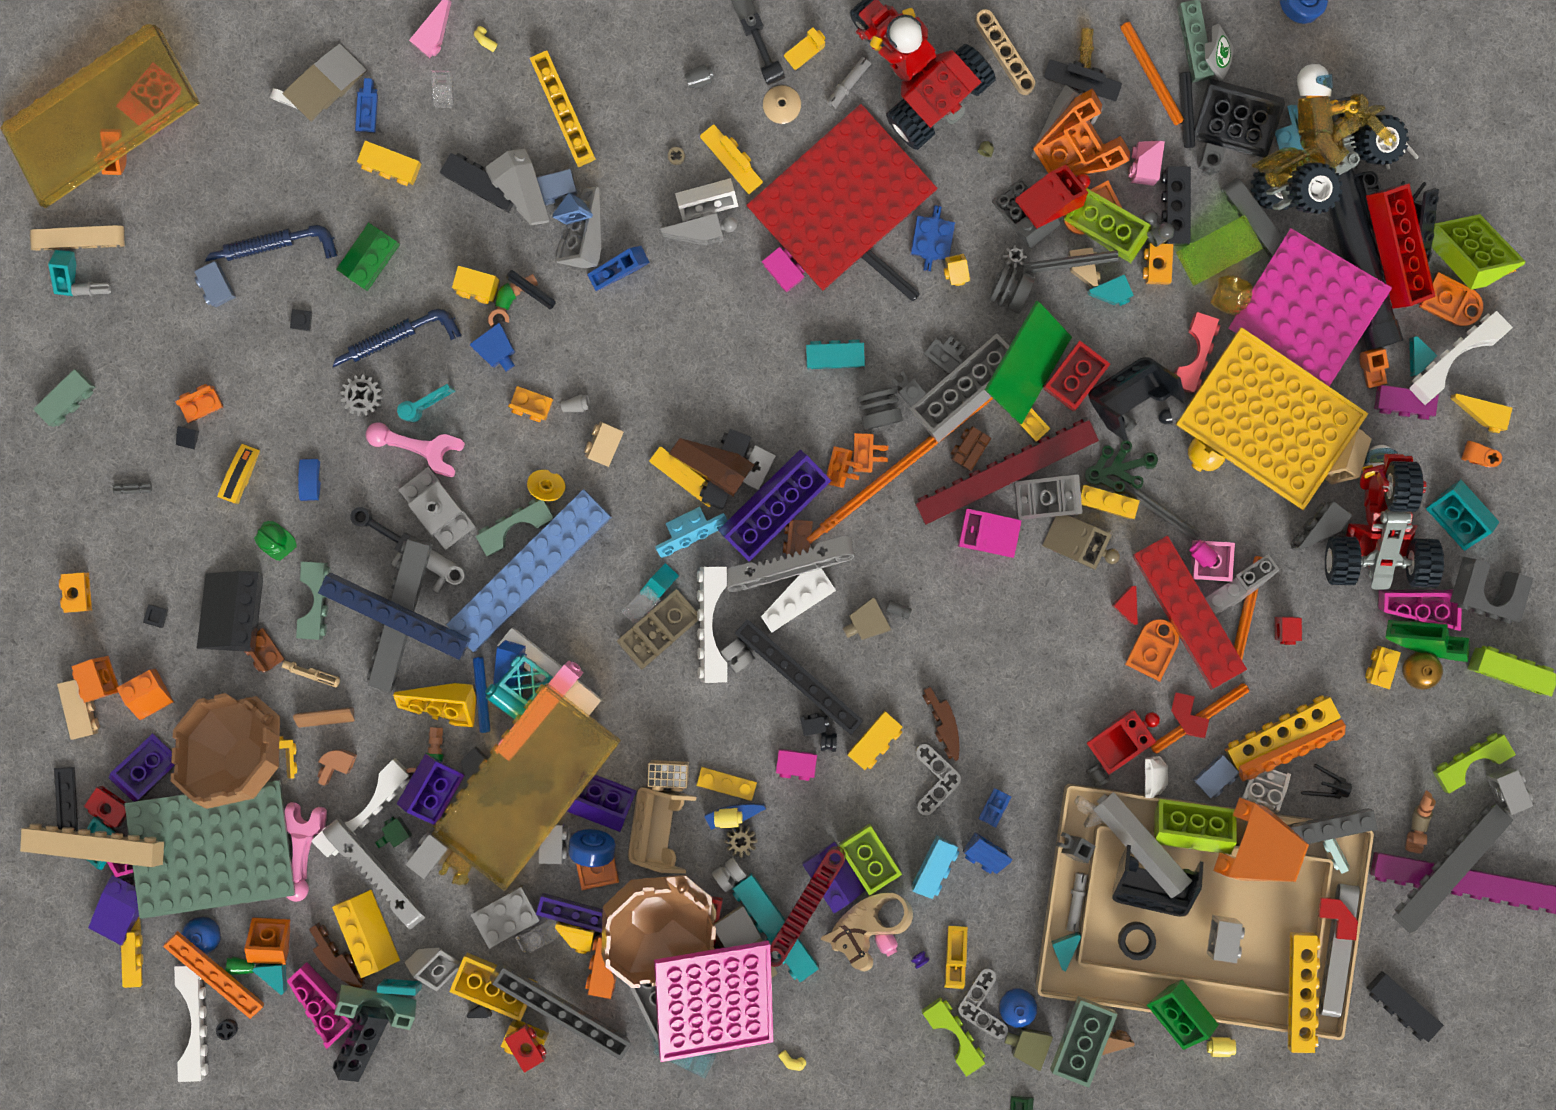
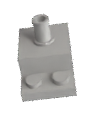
M429 466L399 489V492L407 500L408 506L429 533L436 537L445 550L449 549L476 527Z
M1079 475L1015 482L1019 520L1082 514Z

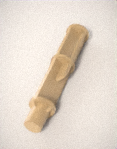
M284 660L282 668L288 669L291 673L333 686L334 688L340 683V677L313 668L308 670L297 666L296 662L291 663ZM320 673H323V674L332 676V677H334V678H331V677L322 675V674H320Z

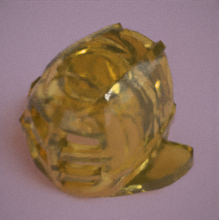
M1234 275L1219 278V284L1210 303L1226 314L1238 315L1240 311L1250 304L1253 286L1250 282Z

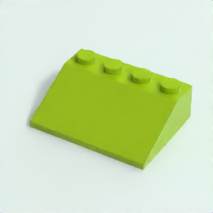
M1481 214L1435 223L1432 249L1471 290L1492 284L1526 262Z

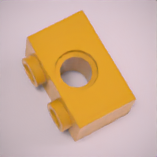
M1150 243L1147 245V248H1144V260H1147V266L1143 268V279H1146V284L1169 285L1172 283L1173 244H1161L1155 247ZM1154 259L1161 261L1162 267L1160 269L1153 266Z
M89 573L61 574V579H59V588L62 590L60 605L64 613L92 611ZM73 588L78 590L76 598L71 594Z

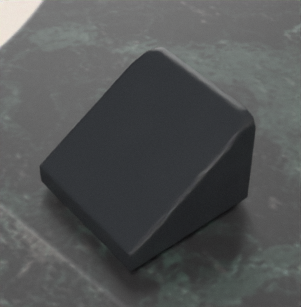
M178 426L176 445L195 450L199 431Z
M478 1005L470 1010L466 1016L467 1018H490L492 1013L489 1008Z

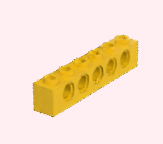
M546 50L530 57L578 168L596 160L548 51Z
M1318 696L1313 699L1314 703L1308 706L1303 704L1297 707V712L1291 715L1286 713L1280 716L1278 722L1274 724L1268 722L1262 726V730L1258 732L1254 730L1247 733L1245 739L1241 741L1237 739L1228 743V748L1225 751L1232 765L1239 771L1240 765L1311 734L1340 719L1341 716L1331 697ZM1314 709H1318L1320 712L1317 719L1312 718V711ZM1297 718H1301L1303 721L1302 726L1296 728L1294 724ZM1280 727H1284L1286 730L1285 735L1279 737L1277 734ZM1266 735L1269 741L1267 745L1262 746L1260 739ZM1250 744L1252 750L1249 754L1245 755L1243 748L1245 745Z
M1290 932L1287 1048L1293 1053H1315V1047H1318V1036L1315 1035V1029L1319 1025L1318 1016H1316V1008H1319V998L1316 996V989H1319L1317 969L1320 968V960L1317 958V950H1320V939L1314 933ZM1304 949H1309V955L1306 958H1302L1301 952ZM1307 968L1309 970L1308 975L1301 977V971ZM1308 988V994L1301 997V990ZM1305 1007L1308 1008V1013L1305 1016H1300V1010ZM1307 1027V1033L1301 1036L1299 1034L1300 1029Z

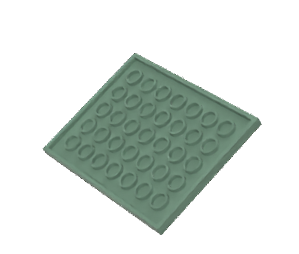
M280 780L267 782L254 799L208 809L194 803L185 794L125 803L129 835H139L140 839L156 837V841H164L163 865L155 867L133 865L140 919L296 895Z

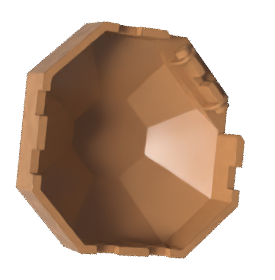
M223 693L215 695L214 699H198L173 729L176 747L172 748L171 763L175 765L174 773L171 774L170 781L191 801L205 809L254 799L279 768L280 716L257 696L236 700L230 695Z
M686 875L630 880L603 906L601 955L606 968L632 988H639L640 984L651 983V986H655V959L715 950L716 927L711 918L712 897Z

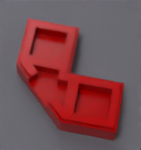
M1176 692L1171 709L1172 714L1186 735L1205 739L1209 719L1191 715L1195 696Z
M1320 897L1318 917L1337 919L1335 938L1356 941L1358 921L1340 899Z

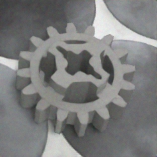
M363 374L361 379L354 375V381L348 378L349 385L343 384L342 386L346 390L340 392V394L345 396V398L341 399V402L347 403L344 408H351V414L357 411V416H361L362 412L369 416V410L375 413L374 407H380L381 405L378 403V400L383 399V397L379 396L382 389L376 388L379 383H372V377L366 380V375ZM358 383H367L368 386L363 388ZM359 392H365V394L363 395L364 399H358V397L360 396ZM374 392V398L371 401V394ZM361 403L365 408H357L355 406Z

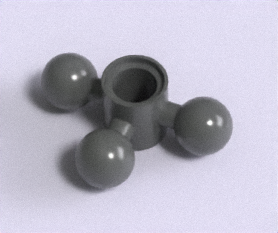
M1148 210L1143 214V221L1149 223L1153 228L1147 232V242L1149 244L1151 243L1157 247L1173 237V226L1166 222L1158 225V215L1155 211Z

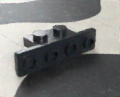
M1052 59L1049 60L1044 74L1045 79L1068 85L1084 92L1093 88L1097 96L1111 101L1117 100L1122 83L1106 78V75L1102 74L1103 70L1092 67L1091 70L1084 68L1085 64L1077 61L1067 65Z
M1438 188L1425 191L1422 202H1414L1428 262L1432 255L1437 203L1439 201Z

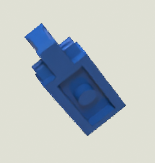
M364 78V88H359V92H357L356 132L376 133L378 94L377 89H373L374 80L371 78Z

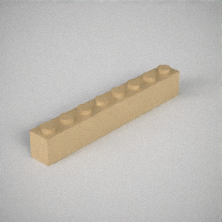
M30 824V827L22 828L20 851L155 867L163 865L164 841H156V837L140 839L139 835L123 837L122 833L107 835L105 831L90 833L88 829L74 831V828L65 827L60 830L58 826H46V828H43L42 824Z

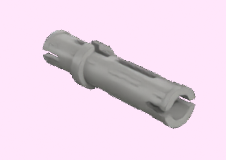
M861 57L842 83L836 86V90L826 103L830 107L832 106L833 109H836L844 97H848L849 91L868 67L871 66V63L867 59L865 60L864 57Z
M1075 873L1066 927L1068 931L1073 932L1074 930V932H1078L1083 898L1086 896L1085 886L1088 874Z

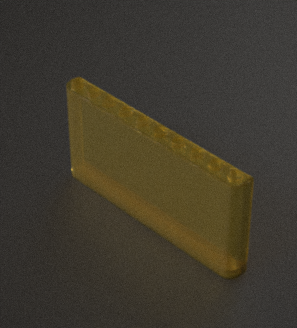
M146 24L133 35L126 37L123 42L113 46L110 51L97 57L94 62L81 68L78 73L65 79L62 84L49 90L46 95L36 99L33 104L20 110L17 115L4 121L0 129L39 205L47 208L199 105L200 102L161 29L156 25Z
M549 683L539 686L535 692L537 694L535 699H530L524 706L526 711L523 715H517L512 722L514 724L511 730L507 729L501 736L503 739L501 744H496L489 753L492 755L488 760L484 759L479 765V773L477 775L473 774L467 781L469 786L466 790L461 789L456 796L457 802L454 805L451 803L445 810L447 815L444 819L440 818L433 826L435 828L432 833L434 837L503 891H506L621 742L617 736Z

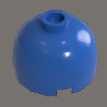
M197 917L190 920L181 932L184 937L205 954H209L216 949L221 940L219 926L208 917Z
M1016 988L1004 994L999 1003V1012L1002 1019L1008 1025L1015 1028H1023L1034 1021L1037 1014V1003L1034 996L1028 991Z

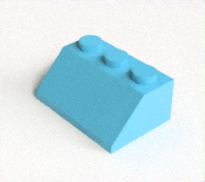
M936 835L911 885L913 892L933 899L934 895L938 896L942 885H940L942 879H946L950 873L951 868H949L951 861L955 862L959 855L956 844Z

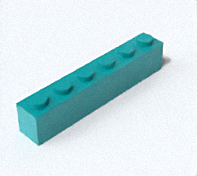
M751 873L740 883L735 884L732 894L738 902H743L749 917L753 916L756 920V928L760 933L764 932L768 937L766 941H769L771 945L784 924L785 918ZM799 938L782 963L783 965L786 963L789 966L790 970L788 972L794 980L798 979L799 982H802L819 969L818 964Z

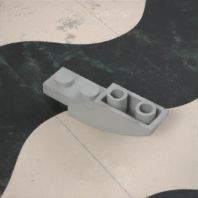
M1267 554L1205 599L1216 616L1249 596L1280 569L1270 555Z

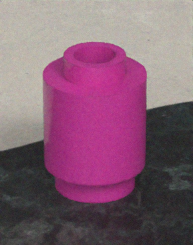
M1199 539L1189 549L1191 555L1203 568L1207 566L1210 568L1218 561L1216 558L1218 554L1205 541L1202 542Z

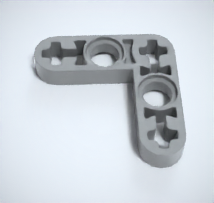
M923 743L916 748V756L939 778L917 803V809L920 814L927 816L933 813L961 782V776L930 745ZM921 748H929L928 753L930 756H933V754L937 755L930 761V764L926 763L929 759L925 755L923 757L920 756ZM936 760H941L944 763V767L940 771H936L933 768V763ZM949 774L952 776L956 774L957 776L955 779L957 780V782H951L948 785V787L951 788L949 791L946 789L944 785L940 784L942 781H944L945 784L949 781V778L947 777ZM937 787L944 789V795L941 798H936L933 794ZM931 795L937 803L934 805L932 802L929 805V811L926 809L922 811L921 803H928L930 799L927 796Z
M983 968L959 1003L958 1012L964 1019L994 1038L1002 1039L1008 1033L1006 1024L980 1007L996 981L995 972L991 968ZM990 972L992 979L986 980L984 985L987 988L985 989L982 985L977 984V982L980 981L982 983L984 980L983 974ZM974 988L982 990V995L979 998L972 996L971 992ZM968 1004H969V1005H970V1009H971L973 1012H975L976 1009L979 1010V1011L975 1014L974 1019H971V1017L973 1016L971 1013H969V1012H966L965 1014L963 1013V1011H964L963 1008H962L963 1005H964V1006H968ZM979 1015H987L988 1022L986 1024H979L977 1021ZM992 1019L995 1020L993 1022L995 1026H1003V1033L995 1034L996 1030L993 1027H990V1030L987 1029L991 1025Z

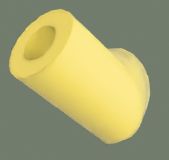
M478 26L477 30L474 31V37L482 46L494 52L498 44L484 36L487 30Z
M786 1050L778 1054V1057L788 1069L801 1071L806 1066V1060L803 1057L792 1059Z

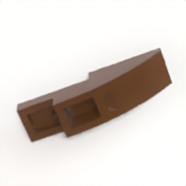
M928 686L923 689L925 694L922 697L927 705L931 704L934 708L932 714L936 721L942 722L935 726L937 731L934 733L939 742L944 741L947 747L944 751L948 758L951 759L953 757L957 761L959 760L960 746L954 714L947 699L939 702L932 688Z
M317 923L309 930L318 943V946L312 950L318 959L340 980L353 987L361 988L365 984V977H360L359 972L354 966L355 962L352 955L347 954L346 951L340 955L337 953L339 949L334 941L331 942L327 936L329 933L324 925L321 926L320 923Z

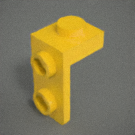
M814 27L807 32V37L785 53L784 58L794 70H797L825 48V36L820 30L816 31Z
M279 736V749L286 748L287 778H294V774L297 773V764L294 762L296 744L291 739H283V736Z

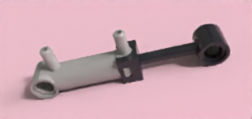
M363 507L355 508L350 514V519L354 525L361 527L370 526L397 543L394 549L398 553L391 563L392 566L397 567L399 559L402 560L404 552H401L404 541L413 536L404 533L401 537L373 520L369 509ZM360 512H364L366 515L363 522H359L357 519ZM433 549L431 550L427 569L439 576L432 588L433 591L439 593L445 581L457 585L466 580L467 573L463 567L455 564ZM454 570H458L461 574L457 581L451 575Z

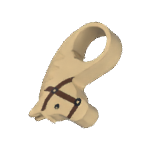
M894 893L872 895L848 910L836 923L832 932L822 936L821 940L831 943L834 951L844 953L855 969L864 972L868 971L873 966V958L868 953L870 948L869 937L871 935L899 934L904 932L910 926L913 919L912 907L906 899ZM899 900L904 908L902 921L895 927H884L878 919V912L886 902Z

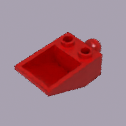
M1064 165L1048 173L1019 195L1015 201L1037 229L1084 206L1088 195L1086 188L1090 185V177L1086 174H1079L1076 177L1070 168Z
M1131 709L1089 740L1087 745L1108 775H1110L1156 743V740L1147 728L1158 726L1160 717L1157 713L1150 712L1142 722L1135 710ZM1134 720L1135 726L1129 727V721ZM1142 736H1145L1147 739L1144 743L1140 742Z

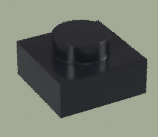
M292 309L290 328L310 331L312 312Z
M148 604L143 623L163 628L169 609Z

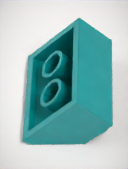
M1461 479L1447 488L1426 507V510L1464 551L1493 533L1499 524L1498 519Z

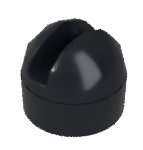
M1170 408L1164 409L1159 413L1158 419L1162 424L1173 423Z

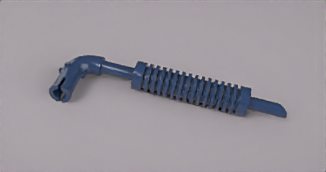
M312 225L308 229L292 233L288 228L284 229L283 232L280 230L279 232L268 233V235L257 236V238L253 237V239L249 238L232 242L231 244H224L223 250L209 253L205 262L226 257L227 261H231L234 258L245 257V255L251 256L260 252L271 251V249H279L282 246L286 247V245L287 247L294 245L293 240L308 236L319 237L320 242L323 244L326 259L337 257L338 255L333 241L335 237H332L330 231L323 226Z
M434 309L429 311L427 315L412 322L407 318L403 322L401 321L400 324L393 325V328L390 326L389 329L386 328V331L382 330L379 334L376 333L372 337L369 336L365 340L363 339L362 342L359 341L358 344L355 343V346H348L349 352L337 357L333 368L352 358L357 362L361 358L364 359V356L368 357L371 353L374 354L378 350L385 349V346L388 347V344L391 346L392 343L395 344V341L399 342L402 338L406 339L409 335L416 334L415 328L430 321L439 320L441 325H444L450 340L456 339V337H460L462 334L454 321L455 317L453 318L449 312L443 309Z

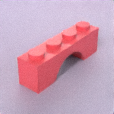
M1199 312L1194 314L1188 331L1196 340L1197 355L1191 364L1176 368L1174 373L1181 378L1183 390L1191 394L1195 393V390L1198 391L1201 386L1202 380L1199 378L1201 372H1205L1208 361L1205 360L1207 354H1211L1214 343H1211L1213 336H1217L1220 325H1218L1219 319Z

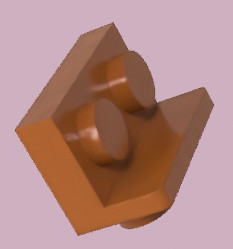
M792 519L785 526L784 534H788V542L783 544V553H786V557L787 554L794 557L796 551L801 555L803 549L808 553L811 543L806 538L812 533L813 521Z
M264 628L257 631L255 652L244 651L253 658L255 668L263 673L268 672L285 660Z

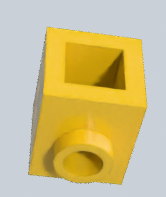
M964 254L945 258L946 268H943L946 280L949 279L951 285L961 286L970 281L967 259Z

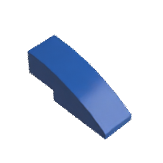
M739 803L715 809L705 814L704 817L712 830L716 828L714 812L719 811V809L738 808L739 812L742 811L743 821L765 810L766 806L761 803Z

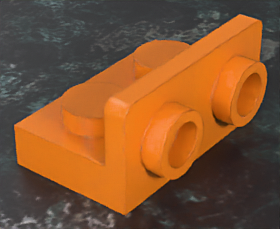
M201 385L196 388V392L192 394L190 392L184 393L179 396V400L175 401L180 406L187 423H191L223 408L214 386Z

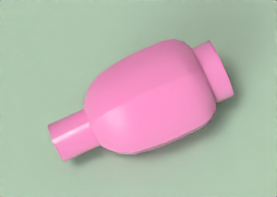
M893 934L875 935V941L879 950L886 954L887 957L898 952L896 949L898 944Z

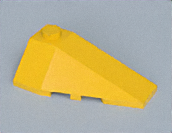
M452 683L397 691L393 694L397 708L416 714H422L424 711L435 720H438L439 717L449 719V724L454 726L472 728L474 726L476 695L473 685Z

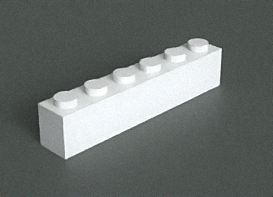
M514 627L508 631L497 645L499 646L504 640L526 646L525 654H527V657L553 677L562 668L559 663ZM525 663L524 668L530 671V665ZM542 674L534 675L536 682L539 680L543 682L546 678ZM577 680L561 699V702L566 706L570 704L574 708L573 712L580 718H588L603 699L581 681Z

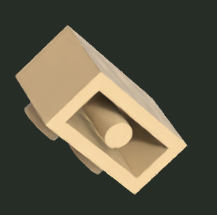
M600 421L599 425L596 424L593 428L592 435L594 437L585 447V456L590 460L609 467L624 432Z

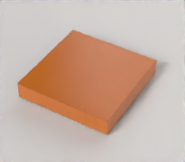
M615 858L609 864L601 867H586L576 863L581 890L619 883Z

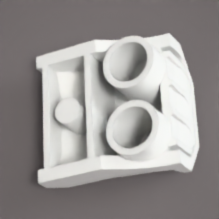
M1160 756L1145 758V798H1153L1155 795H1160L1168 786V765Z
M1273 769L1259 774L1254 779H1248L1242 798L1266 806L1273 813H1278L1287 792L1291 774H1285Z

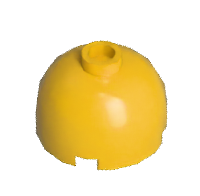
M1196 438L1191 441L1188 447V457L1193 462L1191 466L1197 471L1201 472L1202 469L1214 471L1225 462L1226 458L1218 454Z

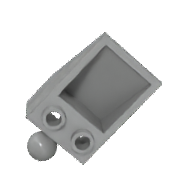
M706 212L701 214L700 218L661 228V232L664 238L706 246L724 241L722 230L733 232L737 228V221L733 217H726L722 223H719L717 213Z

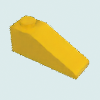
M1460 394L1451 395V400L1483 427L1489 428V432L1500 433V431L1508 429L1512 407Z

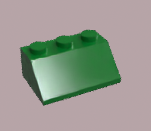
M368 222L336 270L368 291L400 244Z
M1183 980L1169 985L1147 1003V1007L1183 1050L1209 1039L1219 1026L1217 1021Z

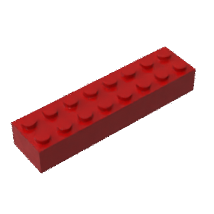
M1168 535L1134 554L1133 559L1210 690L1246 671V666Z

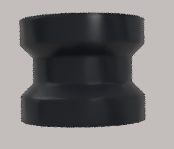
M826 732L821 733V751L831 750L836 752L837 733H832L831 735L826 734Z
M225 1019L216 1027V1034L221 1040L231 1039L238 1031V1025L232 1019Z

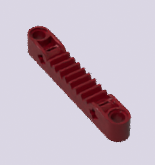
M834 846L827 851L771 943V952L777 951L781 955L779 959H774L771 955V966L778 967L785 961L821 899L843 866L846 853L841 847ZM837 853L840 855L841 860L835 862L831 859L830 855Z

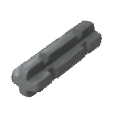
M150 482L113 485L114 494H123V492L124 494L150 493L152 491Z

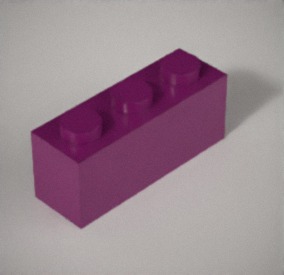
M1380 385L1377 386L1374 409L1379 410L1380 414L1391 415V412H1398V416L1410 417V414L1418 415L1417 419L1429 420V417L1436 416L1439 394L1424 405L1410 389Z

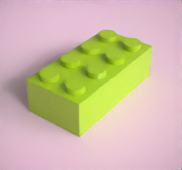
M1482 645L1481 648L1475 647L1468 666L1469 670L1540 695L1552 697L1556 686V673H1553V668L1544 665L1535 666L1536 662L1518 658L1517 660L1518 656L1510 653L1500 652L1499 654V649Z
M1159 799L1154 813V838L1160 845L1231 855L1237 843L1236 817L1233 816L1235 809Z

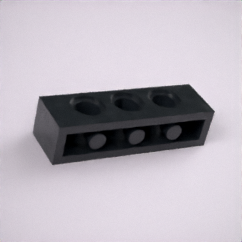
M1168 166L1161 176L1162 183H1165V191H1162L1161 201L1165 203V210H1162L1161 221L1169 224L1172 221H1177L1180 224V229L1174 230L1173 237L1167 240L1165 244L1188 246L1191 244V166ZM1172 183L1179 184V192H1175L1172 190ZM1172 202H1177L1180 205L1179 211L1172 209Z
M362 1006L356 1016L352 1029L348 1032L345 1043L341 1046L337 1059L333 1063V1071L338 1080L359 1082L389 1021L383 1008Z

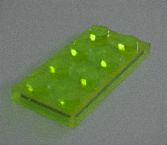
M1243 215L1177 251L1176 254L1193 286L1263 248L1247 217Z

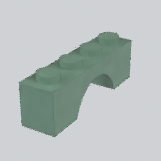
M536 498L529 502L530 506L523 509L520 507L514 510L511 517L506 519L504 516L496 520L495 526L491 528L486 526L478 531L479 535L476 538L486 556H491L506 547V534L513 525L520 522H528L536 528H541L550 523L555 517L546 501Z
M301 562L300 581L308 585L312 590L314 604L306 616L297 619L296 638L321 640L323 636H326L327 625L324 624V617H327L328 606L325 605V596L319 594L318 591L325 576L330 573V567H327L328 563Z
M341 984L336 998L334 1015L354 1018L360 1012L362 1006L379 1007L384 1009L392 1027L410 1030L415 1019L417 1000Z

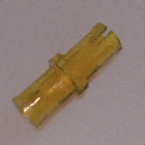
M1082 28L1081 44L1078 48L1080 51L1079 62L1085 64L1084 68L1090 69L1092 51H1094V46H1092L1094 29Z

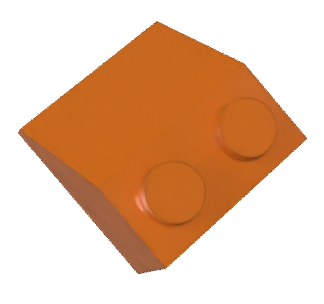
M109 656L94 658L71 666L73 678L77 681L79 695L84 703L118 693L116 688L119 685Z
M150 669L116 688L125 705L139 720L174 702L156 669Z
M252 918L244 948L247 963L286 965L289 952L290 919Z

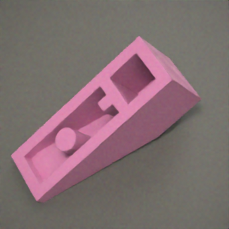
M442 0L409 40L428 58H431L432 55L436 56L441 50L440 46L443 41L451 6L450 0Z

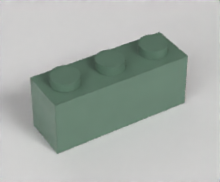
M74 369L33 410L49 426H60L66 420L65 416L69 412H75L80 406L79 403L83 399H88L93 394L92 390L95 386L80 370Z

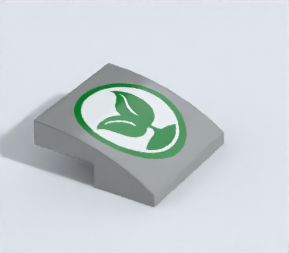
M1220 24L1212 26V42L1205 44V60L1218 80L1222 81L1231 65L1233 45Z

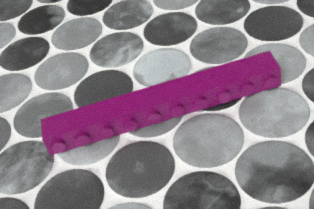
M1374 852L1370 874L1375 876V880L1387 882V879L1394 880L1395 884L1406 886V883H1412L1413 887L1418 888L1421 885L1419 883L1421 878L1426 874H1431L1433 871L1431 867L1435 863ZM1469 870L1451 891V894L1463 896V893L1470 894V898L1481 900L1482 897L1489 898L1490 902L1500 903L1501 900L1508 901V905L1519 907L1520 904L1527 905L1526 908L1538 911L1540 907L1545 908V912L1556 914V885Z

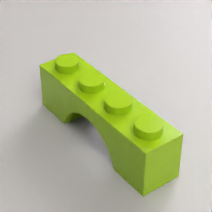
M1493 733L1486 737L1487 741L1480 744L1478 742L1470 746V751L1465 754L1463 752L1453 756L1454 760L1451 762H1443L1436 766L1437 770L1433 774L1443 791L1450 794L1465 785L1466 771L1470 764L1478 759L1487 758L1493 763L1500 765L1515 756L1516 754L1505 735Z
M940 997L922 1009V1014L933 1029L945 1028L952 1031L958 1037L959 1049L954 1058L967 1077L985 1064L983 1058L986 1056L980 1047L975 1048L972 1043L975 1040L969 1031L965 1033L961 1028L964 1024L960 1018L952 1015L950 1012L952 1007L947 1000L943 1001Z

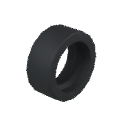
M1134 921L1128 923L1118 934L1120 949L1132 960L1147 959L1156 948L1157 940L1154 932L1142 922ZM1136 929L1144 931L1148 936V945L1141 952H1133L1126 945L1128 933Z

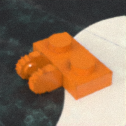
M854 433L853 462L862 464V469L853 468V472L872 473L873 462H888L886 457H873V450L886 451L888 446L873 445L874 434Z
M834 446L826 474L831 480L828 485L844 488L846 478L859 480L857 474L848 473L849 466L862 469V464L851 462L852 450Z

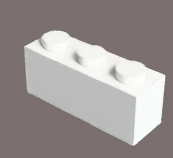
M731 178L675 193L682 221L701 217V214L706 212L716 213L738 207Z

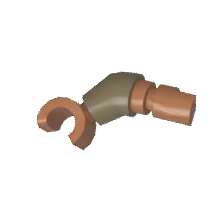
M1427 790L1412 814L1411 829L1414 832L1410 831L1408 833L1405 849L1409 852L1422 853L1424 845H1427V834H1424V832L1428 831L1433 815L1432 810L1436 804L1432 794Z

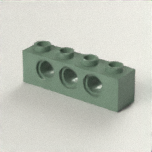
M1200 0L1182 2L1177 7L1189 72L1191 73V82L1209 80V78L1214 76V72L1205 60V44L1208 43Z

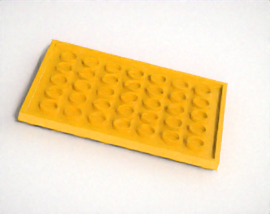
M1241 327L1175 425L1212 448L1218 454L1224 456L1228 461L1301 510H1304L1369 413Z

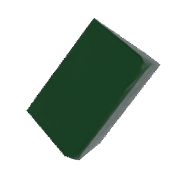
M1011 1096L1010 1110H1033L1034 1098Z

